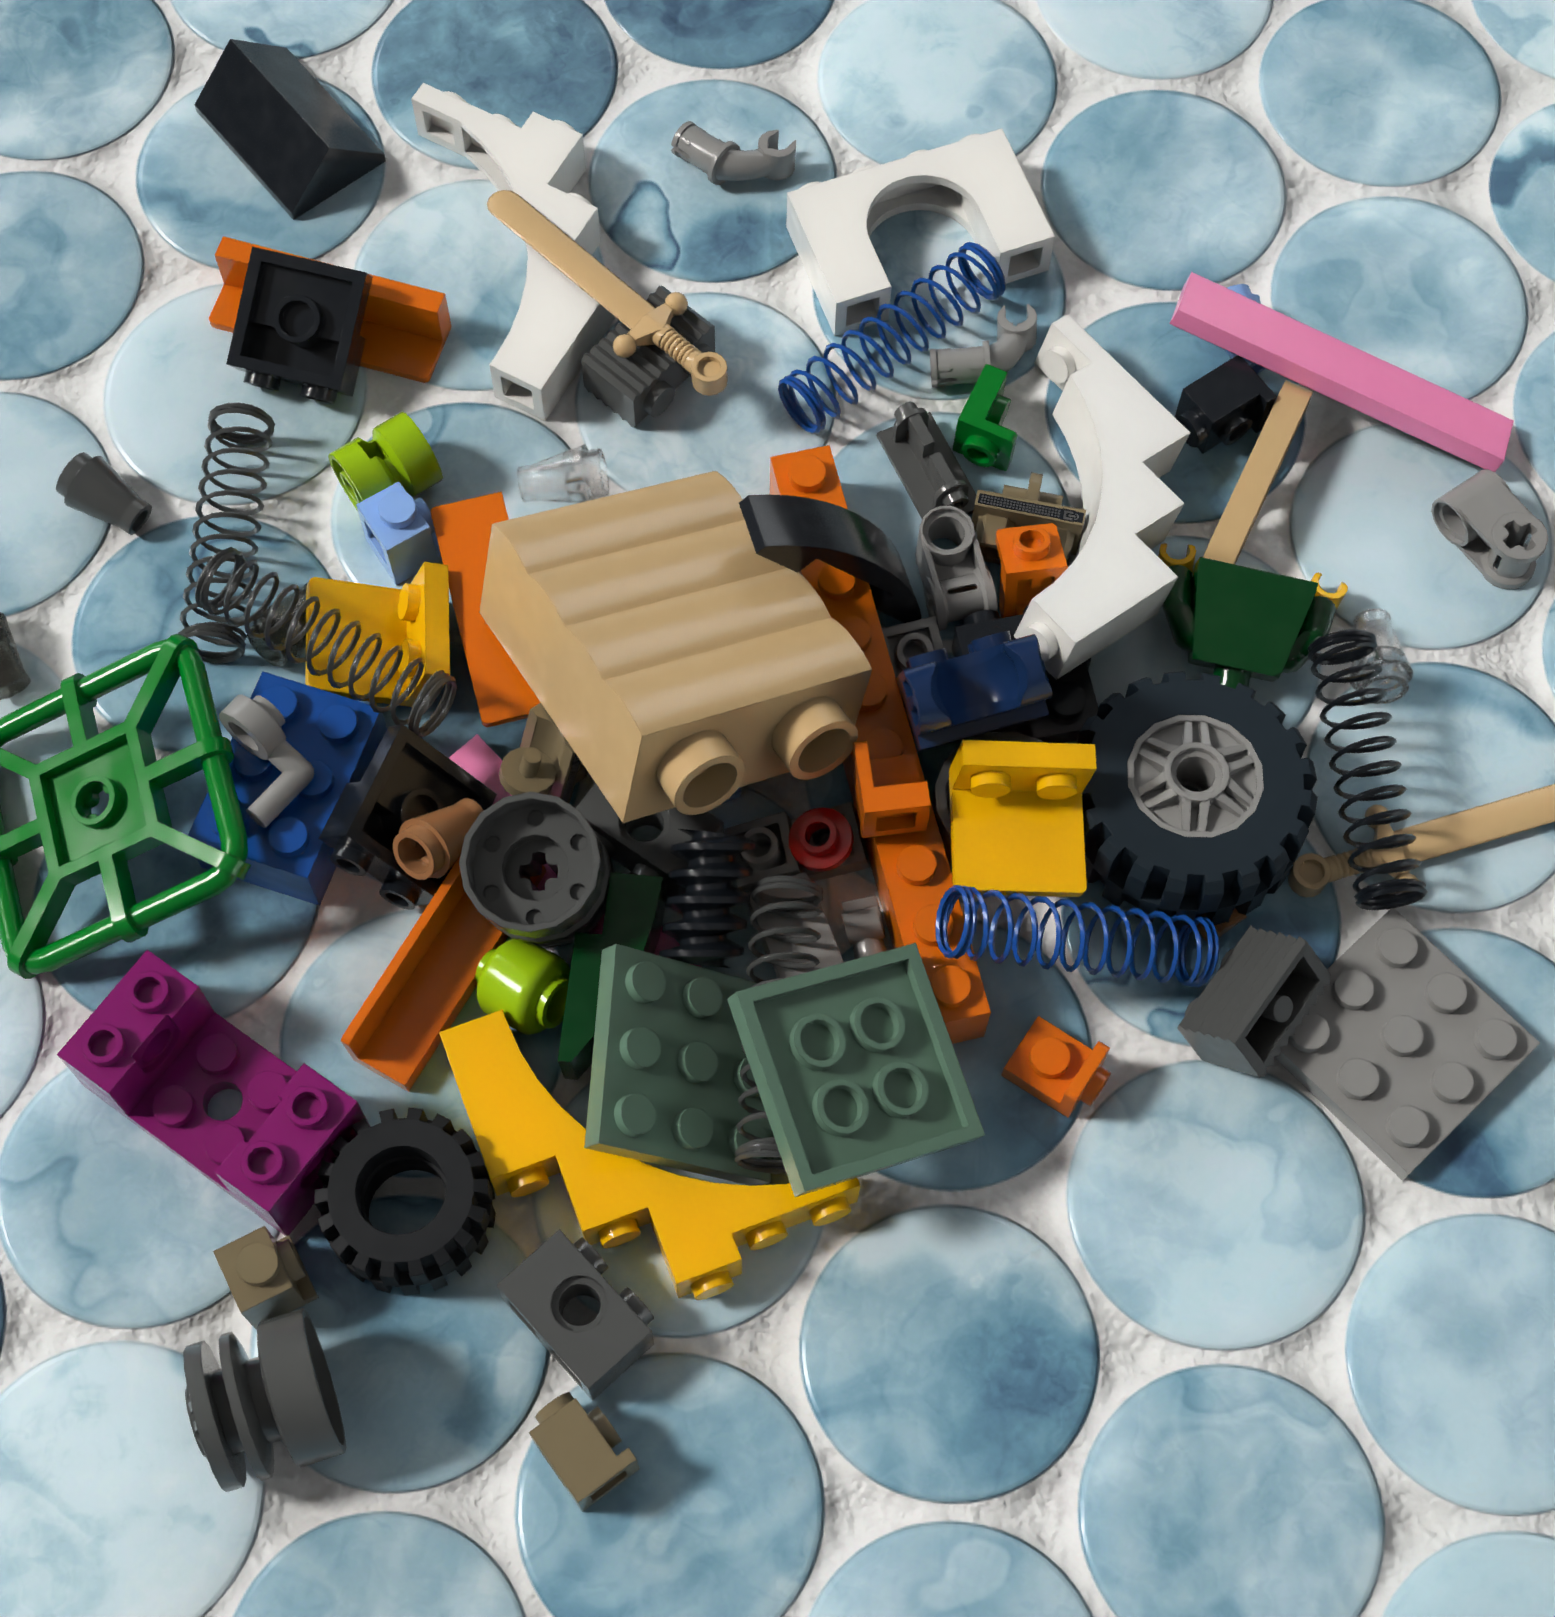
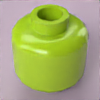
M510 939L498 946L497 949L488 951L477 966L475 979L477 982L476 996L479 1006L486 1014L503 1009L508 1025L525 1035L537 1034L547 1028H554L564 1018L570 967L560 956L541 946L527 941Z

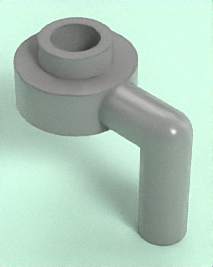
M237 695L219 713L221 723L230 735L247 751L262 760L268 759L282 772L246 809L248 815L258 825L266 828L312 781L314 768L309 761L286 741L285 733L281 728L285 723V719L271 702L260 695H256L253 699L244 695Z

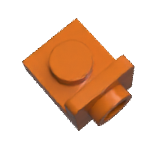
M1048 523L1003 528L996 531V546L1001 561L999 592L1001 618L1022 615L1024 608L1030 604L1032 598L1053 584L1068 568L1055 524Z
M1038 1016L1003 1068L1001 1076L1069 1118L1080 1100L1091 1107L1108 1081L1111 1072L1103 1068L1102 1065L1110 1047L1098 1041L1092 1050Z

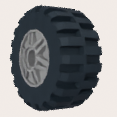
M1181 671L1164 673L1159 684H1153L1151 678L1148 677L1132 682L1128 685L1125 698L1121 693H1113L1099 704L1097 716L1087 718L1079 732L1076 744H1095L1097 769L1082 792L1086 880L1088 883L1100 880L1105 884L1102 897L1118 907L1123 901H1126L1141 909L1147 915L1153 911H1161L1169 917L1184 914L1194 921L1196 916L1206 913V917L1214 925L1229 922L1234 908H1236L1238 913L1246 915L1261 906L1266 894H1274L1295 863L1309 833L1308 828L1315 816L1318 797L1312 791L1317 781L1314 762L1309 758H1302L1307 744L1298 729L1292 727L1286 730L1282 723L1286 714L1273 702L1269 701L1263 706L1254 700L1255 690L1241 683H1238L1236 689L1219 684L1221 676L1202 672L1200 680H1186V673ZM1135 915V916H1134V917L1143 919V918L1140 917L1139 915ZM1177 920L1173 922L1175 927L1182 928L1188 925L1185 921Z

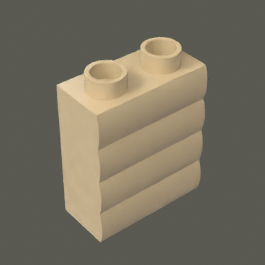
M717 471L493 523L491 527L479 613L623 823L674 807L682 814H702L724 803L739 787L788 772L801 780L820 777L839 766L852 752L853 742H857L858 730L855 724L872 672L865 654L850 633L839 622L831 618L822 599L802 574L756 554L739 502L743 499L732 484Z

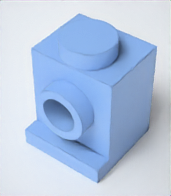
M400 482L356 504L366 541L396 585L416 575L424 561L431 563L442 561L431 510L421 497L414 500L405 491Z

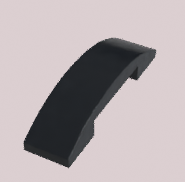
M748 495L739 502L756 554L797 573L815 559H819L869 583L876 610L904 623L922 619L918 602L896 547L882 530L867 519L843 507L805 497Z

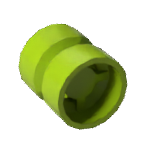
M404 412L373 428L371 441L366 442L357 437L329 453L328 456L340 485L356 510V504L397 482L401 483L408 494L415 497L443 479L442 470L429 443L414 421Z

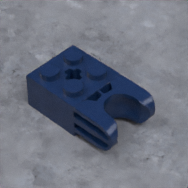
M1004 631L971 641L972 644L967 645L969 654L949 659L946 648L908 658L909 661L905 662L907 669L902 670L896 680L917 752L1049 715L1046 700L1052 698V689L1045 672L1046 667L1044 660L1041 658L1040 645L1036 635L1032 634L1012 640L1010 632Z

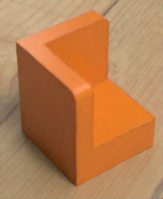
M867 741L853 742L851 771L861 837L868 838L927 831L931 801L927 781L920 782L916 757L914 755H902L870 759Z

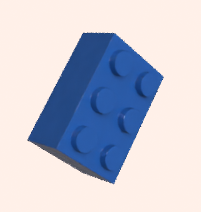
M262 671L250 699L260 695L280 711L285 719V723L281 728L285 733L286 741L312 764L314 777L266 828H263L248 815L246 809L282 772L268 759L262 760L247 751L232 737L231 745L234 759L229 765L247 834L248 856L246 863L251 865L245 879H237L320 906L337 866L330 860L334 849L318 838L346 784L361 781L387 730V725L383 713L374 712L370 704ZM207 792L188 836L221 851L217 825L209 792ZM197 859L201 868L209 870L213 867L212 865L200 859Z

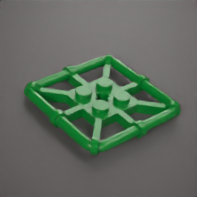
M174 634L168 639L143 647L87 676L76 673L62 680L60 689L0 718V766L29 779L37 819L6 833L0 806V939L7 957L9 970L22 978L31 979L39 974L55 971L120 940L130 943L148 934V927L219 895L232 886L237 878L245 879L251 865L246 863L248 856L247 834L229 765L234 759L231 741L222 736L206 667L198 652L197 643L193 639L180 634ZM147 675L125 721L99 734L93 707L97 705V698ZM181 676L196 743L157 761L151 733ZM66 714L73 747L38 764H34L1 748L7 742ZM204 771L221 842V851L173 829L163 788L196 772ZM104 790L109 795L107 807L100 815L91 814V808L99 804V793ZM166 843L213 866L208 871L137 903L127 861ZM43 846L48 875L24 921L13 866L17 864L18 857ZM101 874L110 916L46 945L75 886Z

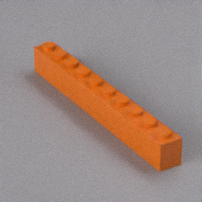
M830 445L770 457V495L805 497L831 503L848 510ZM815 559L799 573L816 590L831 618L839 622L854 638L872 668L855 724L858 730L857 742L867 741L870 759L914 755L917 759L920 782L925 781L870 585L819 559ZM851 752L843 761V766L858 815L851 771ZM931 803L927 831L863 839L893 949L916 943L951 1042L955 1044L984 1037L991 1011L977 961L971 960L967 952L958 959L947 958L938 948L935 932L937 910L943 895L953 884L952 873ZM959 899L953 907L947 926L948 942L952 951L955 950L960 942L964 927V916Z

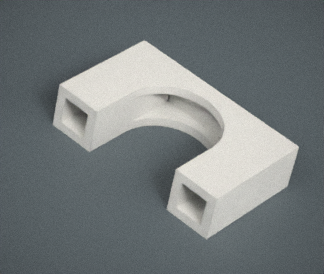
M1002 128L985 134H971L958 142L935 149L917 150L898 160L878 166H864L851 174L824 182H810L797 190L787 192L786 228L834 336L844 334L848 330L859 329L862 319L866 317L876 318L879 306L885 303L890 304L892 286L872 245L870 235L883 221L899 213L914 210L932 211L957 221L968 231L976 244H980L993 255L1002 269L1005 284L1049 271L1055 235ZM890 309L882 312V321L889 320ZM869 322V323L865 324L864 327H867V326H870V325H874V324H877V323H876V322Z

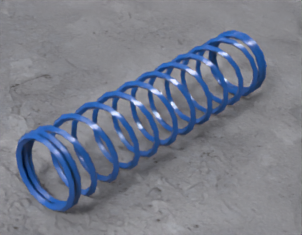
M973 242L965 243L959 248L958 252L948 256L946 266L936 265L931 268L928 279L919 278L914 280L911 292L901 291L897 293L894 305L885 303L879 306L876 318L866 317L862 319L859 331L848 330L844 332L841 344L831 343L827 345L824 351V358L813 356L808 359L806 371L796 369L790 375L781 379L778 385L779 396L789 415L800 427L814 434L825 429V412L832 417H840L841 408L834 394L820 379L811 374L812 363L816 361L824 363L827 375L839 395L850 404H858L859 395L850 378L835 363L828 360V354L834 348L842 350L845 363L855 380L868 391L876 390V380L869 366L852 349L846 347V340L851 335L859 336L862 349L874 369L886 378H893L894 368L887 353L875 340L864 334V326L869 322L877 323L879 335L890 354L904 365L911 364L912 356L904 339L888 323L881 320L882 312L886 309H894L897 324L907 341L921 352L928 351L929 341L921 325L906 310L898 307L900 298L904 296H911L918 319L932 336L938 339L946 337L945 323L940 314L926 299L916 294V288L919 284L928 283L936 308L949 323L955 326H962L964 320L962 309L958 302L966 310L976 314L981 309L978 294L991 301L997 300L999 296L1004 294L1006 285L1002 269L993 255L980 244ZM970 250L978 255L987 265L992 275L978 260L966 254V251ZM958 258V265L962 274L950 267L953 259ZM968 260L982 271L992 286L993 291L984 286L976 277ZM946 270L948 285L955 298L941 284L933 281L935 272ZM951 273L968 288L975 300L976 308L970 307L963 300L952 281ZM934 287L940 290L953 304L959 321L954 320L944 310L936 296ZM917 300L934 315L940 325L942 334L937 333L925 320L918 307ZM900 313L917 329L923 339L924 347L920 346L910 336L901 320ZM883 327L900 343L907 360L901 358L895 352L884 333ZM866 341L882 356L888 366L889 373L885 372L877 364L866 345ZM848 354L865 370L872 386H869L859 376ZM831 368L846 382L854 399L850 398L842 390ZM799 374L806 376L809 387L795 376ZM813 381L829 397V399L834 405L836 413L825 404V402L819 395ZM794 389L799 392L811 408L817 425L808 418L801 408Z
M953 885L945 892L937 910L935 923L938 948L947 958L958 959L967 952L971 960L977 961L984 954L988 943L990 955L997 964H1001L1008 957L1012 948L1016 962L1022 967H1025L1032 960L1036 951L1038 962L1043 969L1047 970L1056 963L1060 955V961L1067 972H1073L1083 959L1084 966L1091 975H1096L1100 972L1106 963L1109 972L1116 978L1122 976L1130 967V971L1136 980L1142 981L1152 970L1159 983H1166L1175 973L1181 985L1200 987L1209 981L1216 969L1220 950L1218 933L1214 924L1207 917L1196 916L1192 920L1184 914L1169 917L1161 911H1153L1147 915L1138 908H1130L1124 912L1115 905H1107L1100 909L1092 902H1084L1077 906L1069 899H1061L1053 903L1046 896H1037L1029 900L1023 893H1013L1005 897L999 890H989L981 895L975 887ZM960 896H962L965 909L964 927L960 942L955 950L952 951L948 942L947 926L953 907ZM994 896L998 897L1002 903L995 912L989 931V914L984 899ZM1017 899L1022 900L1026 906L1020 912L1014 929L1012 910L1008 902ZM1041 902L1046 903L1050 908L1044 914L1038 930L1036 912L1032 905ZM981 905L983 936L978 953L973 954L971 944L976 931L977 910ZM1061 905L1069 906L1073 909V912L1066 920L1063 930L1060 915L1056 909ZM1005 907L1008 920V936L1002 956L997 957L994 946L995 931L999 917ZM1085 908L1093 909L1097 913L1092 918L1087 930L1085 929L1084 919L1080 912ZM1029 910L1032 922V941L1026 959L1021 960L1018 950L1019 933L1024 917ZM1108 911L1116 912L1120 915L1113 924L1110 933L1104 913ZM1053 912L1056 924V944L1050 962L1045 963L1042 956V938L1047 921ZM1131 914L1139 915L1143 918L1133 934L1131 924L1127 918ZM1077 916L1080 928V946L1075 963L1070 966L1066 962L1065 944L1069 927L1074 917ZM1154 917L1162 918L1166 921L1159 929L1157 936L1150 921ZM1100 918L1104 932V948L1100 963L1094 969L1090 967L1088 958L1089 941L1092 930ZM1177 920L1185 921L1188 925L1183 926L1178 934L1173 922ZM1124 921L1127 933V953L1121 970L1114 971L1111 960L1112 944L1120 923ZM1146 923L1151 939V953L1145 972L1138 974L1134 964V952L1139 933ZM1201 923L1207 933L1208 953L1204 969L1200 976L1196 978L1200 972L1203 955L1201 936L1196 925ZM1170 926L1174 941V957L1168 975L1162 977L1158 973L1157 952L1165 929ZM1193 930L1197 944V959L1195 969L1190 977L1186 969L1185 954L1187 942Z

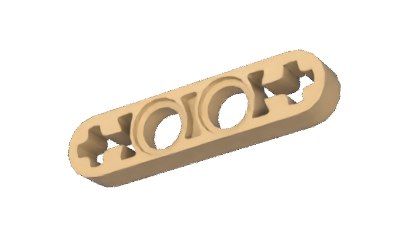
M1285 380L1203 558L1236 564L1314 391Z

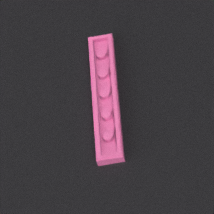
M1193 272L1189 275L1170 321L1171 325L1485 470L1488 469L1496 472L1505 460L1514 420Z

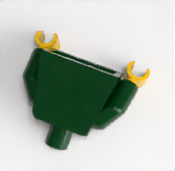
M1167 543L1161 544L1158 557L1178 576L1162 605L1175 644L1188 652V663L1214 669L1213 675L1221 676L1219 684L1236 689L1238 683L1249 687L1251 678L1274 682L1279 679L1281 673L1298 671L1309 660L1307 649L1310 644L1319 637L1330 633L1335 612L1348 591V586L1341 582L1335 593H1327L1319 585V579L1322 576L1319 572L1314 574L1311 581L1203 557H1200L1194 565L1196 548L1193 545L1188 544L1186 558L1173 559L1166 553Z

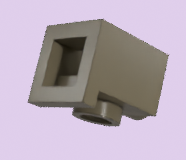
M263 1226L213 1251L240 1313L255 1329H257L259 1322L290 1313L319 1298L290 1235L276 1241L268 1229Z
M566 1392L548 1403L535 1416L539 1425L531 1430L529 1434L582 1512L639 1470L637 1459L629 1447L617 1456L612 1450L622 1440L598 1406L587 1414L578 1400L574 1399L570 1392Z

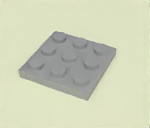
M1391 908L1327 969L1331 975L1330 985H1324L1323 995H1317L1316 1005H1310L1309 1015H1304L1302 1025L1295 1027V1035L1288 1036V1045L1281 1046V1056H1274V1058L1403 1181L1540 1042L1396 909Z

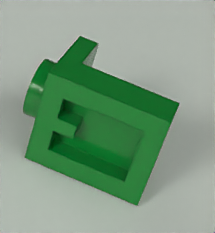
M985 364L959 416L952 450L962 454L975 465L981 467L992 466L1002 471H1007L1012 461L1018 436L1016 432L1002 426L1011 403L1010 398L1003 396L1008 372Z

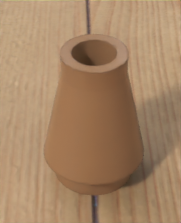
M464 798L454 805L405 821L399 829V834L396 835L393 841V853L397 863L403 871L415 879L425 880L427 878L442 877L460 857L466 833L484 810L474 800Z

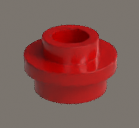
M823 807L811 809L800 815L790 829L788 842L793 857L802 867L810 871L825 872L837 868L848 858L853 848L854 835L849 822L841 813ZM819 829L830 831V837L825 844L821 846L810 845V837L815 831Z

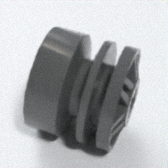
M527 792L502 798L479 814L464 837L459 860L464 891L478 912L498 930L512 939L527 941L545 949L571 944L575 940L576 932L588 933L596 927L605 913L610 872H613L610 854L581 811L558 796ZM548 864L557 874V878L547 879L545 890L540 891L530 880V877L541 875L542 865Z
M304 1308L259 1322L257 1326L258 1357L249 1359L243 1345L232 1331L222 1334L218 1340L221 1369L210 1346L204 1340L188 1345L184 1349V1372L187 1384L185 1400L190 1424L202 1455L207 1458L219 1486L225 1492L245 1486L247 1478L244 1452L257 1478L261 1481L272 1478L275 1461L273 1443L280 1440L283 1441L290 1457L299 1468L346 1452L344 1426L331 1374L316 1329Z

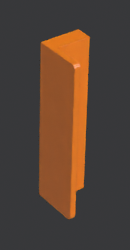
M223 236L215 253V258L224 285L209 316L211 326L233 333L252 247L300 258L305 257ZM371 275L373 278L360 336L366 339L360 366L422 383L429 382L452 327L445 293Z
M502 491L433 507L431 509V517L442 562L448 565L449 590L482 724L485 727H493L526 719L530 709L541 702L479 613L491 527L493 523L509 520Z
M460 857L341 1038V1043L354 1061L408 1092L442 1040L439 1032L451 1027L476 988L475 974L480 960L488 951L497 949L508 938L506 934L498 930L478 912L464 891L459 866ZM543 865L541 875L530 877V880L536 887L547 872Z

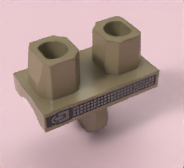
M1031 472L1028 489L1004 485L1002 494L978 489L972 522L985 562L1001 563L996 546V531L998 529L1053 523L1057 526L1065 558L1068 562L1070 555H1076L1086 510L1063 506V496L1040 492L1043 474Z
M541 703L530 709L520 748L510 751L503 758L499 770L500 783L505 791L512 796L535 792L558 796L568 804L570 803L575 784L588 775V771Z

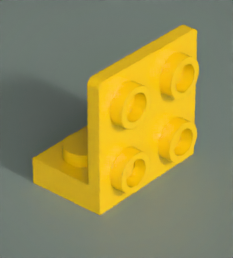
M424 561L410 584L405 583L402 589L312 577L306 586V600L317 596L320 601V609L315 622L306 633V652L312 632L324 614L335 608L339 609L341 615L339 626L333 638L317 656L311 659L312 666L316 670L322 671L327 669L329 655L339 634L351 622L360 621L362 630L355 648L347 659L332 671V676L336 682L343 683L348 680L351 665L359 648L368 637L375 633L381 634V649L370 668L360 679L353 683L356 694L365 695L369 693L372 678L381 659L391 648L397 645L402 646L403 657L391 680L381 691L374 695L376 703L391 704L392 694L397 681L408 664L414 659L422 658L424 669L418 683L406 699L399 704L400 706L412 707L424 684L436 671L444 670V673L450 675L448 565ZM312 602L306 608V623L314 610L315 602ZM336 614L332 615L323 625L315 641L313 651L329 633ZM356 626L343 639L335 656L334 663L349 646L355 634ZM377 639L372 641L365 650L355 675L371 656ZM398 651L386 663L377 685L390 671ZM306 661L305 685L353 699L349 694L348 686L340 689L334 688L329 683L327 674L321 676L312 675L307 669ZM419 664L408 674L399 696L411 683Z
M962 740L949 768L952 884L975 887L981 895L989 890H999L1003 895L1023 893L1025 896L1081 897L1087 889L1082 792L1097 769L1095 744Z

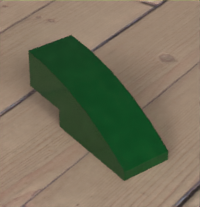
M610 872L602 935L575 933L558 1054V1063L565 1079L578 1080L592 1064L602 950L614 944H619L648 953H655L666 908L665 899L667 894L663 877Z

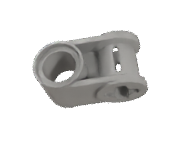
M1488 469L1481 470L1435 500L1432 504L1433 520L1439 531L1448 541L1456 545L1493 586L1502 589H1517L1524 586L1532 578L1536 568V560L1544 553L1548 542L1547 529L1517 499L1498 474ZM1529 533H1530V534L1532 535V537H1531V539H1530V541H1529V543H1528V545H1527L1525 542H1526V540H1527V538H1528V535H1529ZM1499 556H1500L1502 559H1501V561H1500V563H1499L1498 568H1496L1495 565H1496V563H1497V561H1498V558H1499Z
M939 506L930 510L923 517L920 524L915 552L916 564L924 587L929 617H936L939 631L946 630L949 622L963 620L974 612L981 610H995L998 612L994 582L988 567L984 563L971 518L963 510L953 506ZM938 538H946L952 540L958 547L944 550L935 546L931 541Z

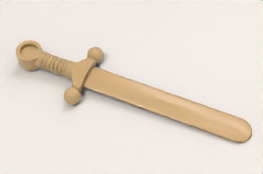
M501 190L489 197L487 207L493 216L630 329L627 334L617 336L613 342V350L617 356L628 358L635 353L637 346L656 345L691 374L692 384L697 392L702 395L711 396L717 395L725 389L728 382L726 360L715 352L703 353L670 326L674 316L681 315L687 310L688 301L684 294L673 292L666 297L664 304L655 308L517 193L510 190Z
M1555 784L1393 831L1390 824L1368 825L1375 829L1373 841L1398 834H1413L1416 836V840L1411 844L1396 848L1369 849L1355 857L1354 862L1359 866L1376 867L1389 862L1410 858L1425 861L1555 822ZM1373 805L1366 810L1365 817L1388 810L1382 805ZM1358 848L1325 858L1314 853L1298 857L1288 874L1289 886L1299 896L1306 898L1314 897L1322 892L1327 883L1359 874L1360 872L1350 867L1347 862L1351 854ZM1409 870L1388 873L1394 879H1417L1415 875L1409 873Z

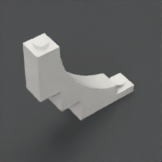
M1068 314L1051 324L1034 363L1063 391L1052 415L1064 434L1075 460L1082 488L1083 509L1086 510L1077 557L1053 584L1032 598L1014 634L1016 639L1032 634L1036 635L1040 645L1041 658L1044 660L1046 670L1056 680L1157 615L1178 579V576L1151 549L1165 540L1185 504L1159 478L1170 472L1191 433Z

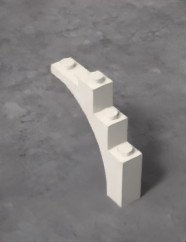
M425 83L420 86L411 98L419 136L466 157L486 175L498 191L510 190L517 193L592 255L601 243L598 207L593 206L583 196L571 192L586 171L583 134L577 132L566 122L560 120L553 121L535 112H532L521 128L501 114L492 115L467 103L456 93L450 91L443 92ZM525 242L528 260L526 283L520 307L509 334L489 366L496 398L546 421L582 368L581 359L584 353H589L592 346L599 343L615 319V316Z

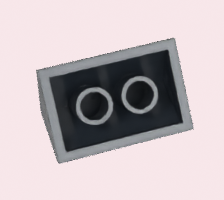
M230 39L194 104L197 113L293 220L386 162L385 154L285 47Z

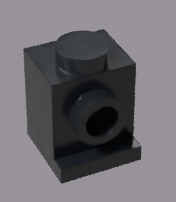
M1236 355L1183 388L1175 418L1191 432L1186 443L1191 447H1197L1204 454L1221 442L1225 445L1236 442L1250 428L1255 433L1261 431L1277 396L1242 357Z

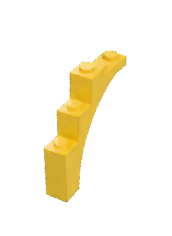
M503 1009L439 1032L496 1196L510 1192L512 1197H522L535 1193L549 1184L548 1177L560 1173L583 1238L590 1245L601 1242L603 1248H612L625 1244L641 1234L639 1227L651 1223L678 1298L693 1293L695 1300H703L721 1294L733 1287L732 1278L742 1274V1258L737 1247L747 1243L750 1250L769 1247L788 1236L786 1228L810 1219L814 1226L832 1223L848 1215L851 1212L850 1204L858 1202L860 1191L858 1178L794 1197L790 1183L752 1186L713 1183L680 1176L645 1164L639 1160L584 1148L586 1128L565 1111L537 1079L520 1052Z

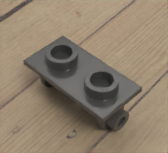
M908 402L898 407L894 412L896 418L894 426L878 432L876 436L921 519L930 510L939 506H953L963 510L968 515L972 514L976 493L931 412L927 413L924 408H917L914 402Z

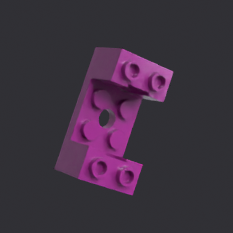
M149 950L144 952L57 1054L84 1087L284 1236L292 1233L315 1204V1189L323 1188V1183L317 1175L322 1161L333 1163L336 1158L330 1147L339 1136L350 1142L357 1136L352 1125L363 1118L366 1119L355 1099L305 1063H303L298 1071H295L218 1015L199 986ZM225 1089H233L242 1094V1106L235 1116L227 1120H215L209 1117L208 1104L216 1093Z

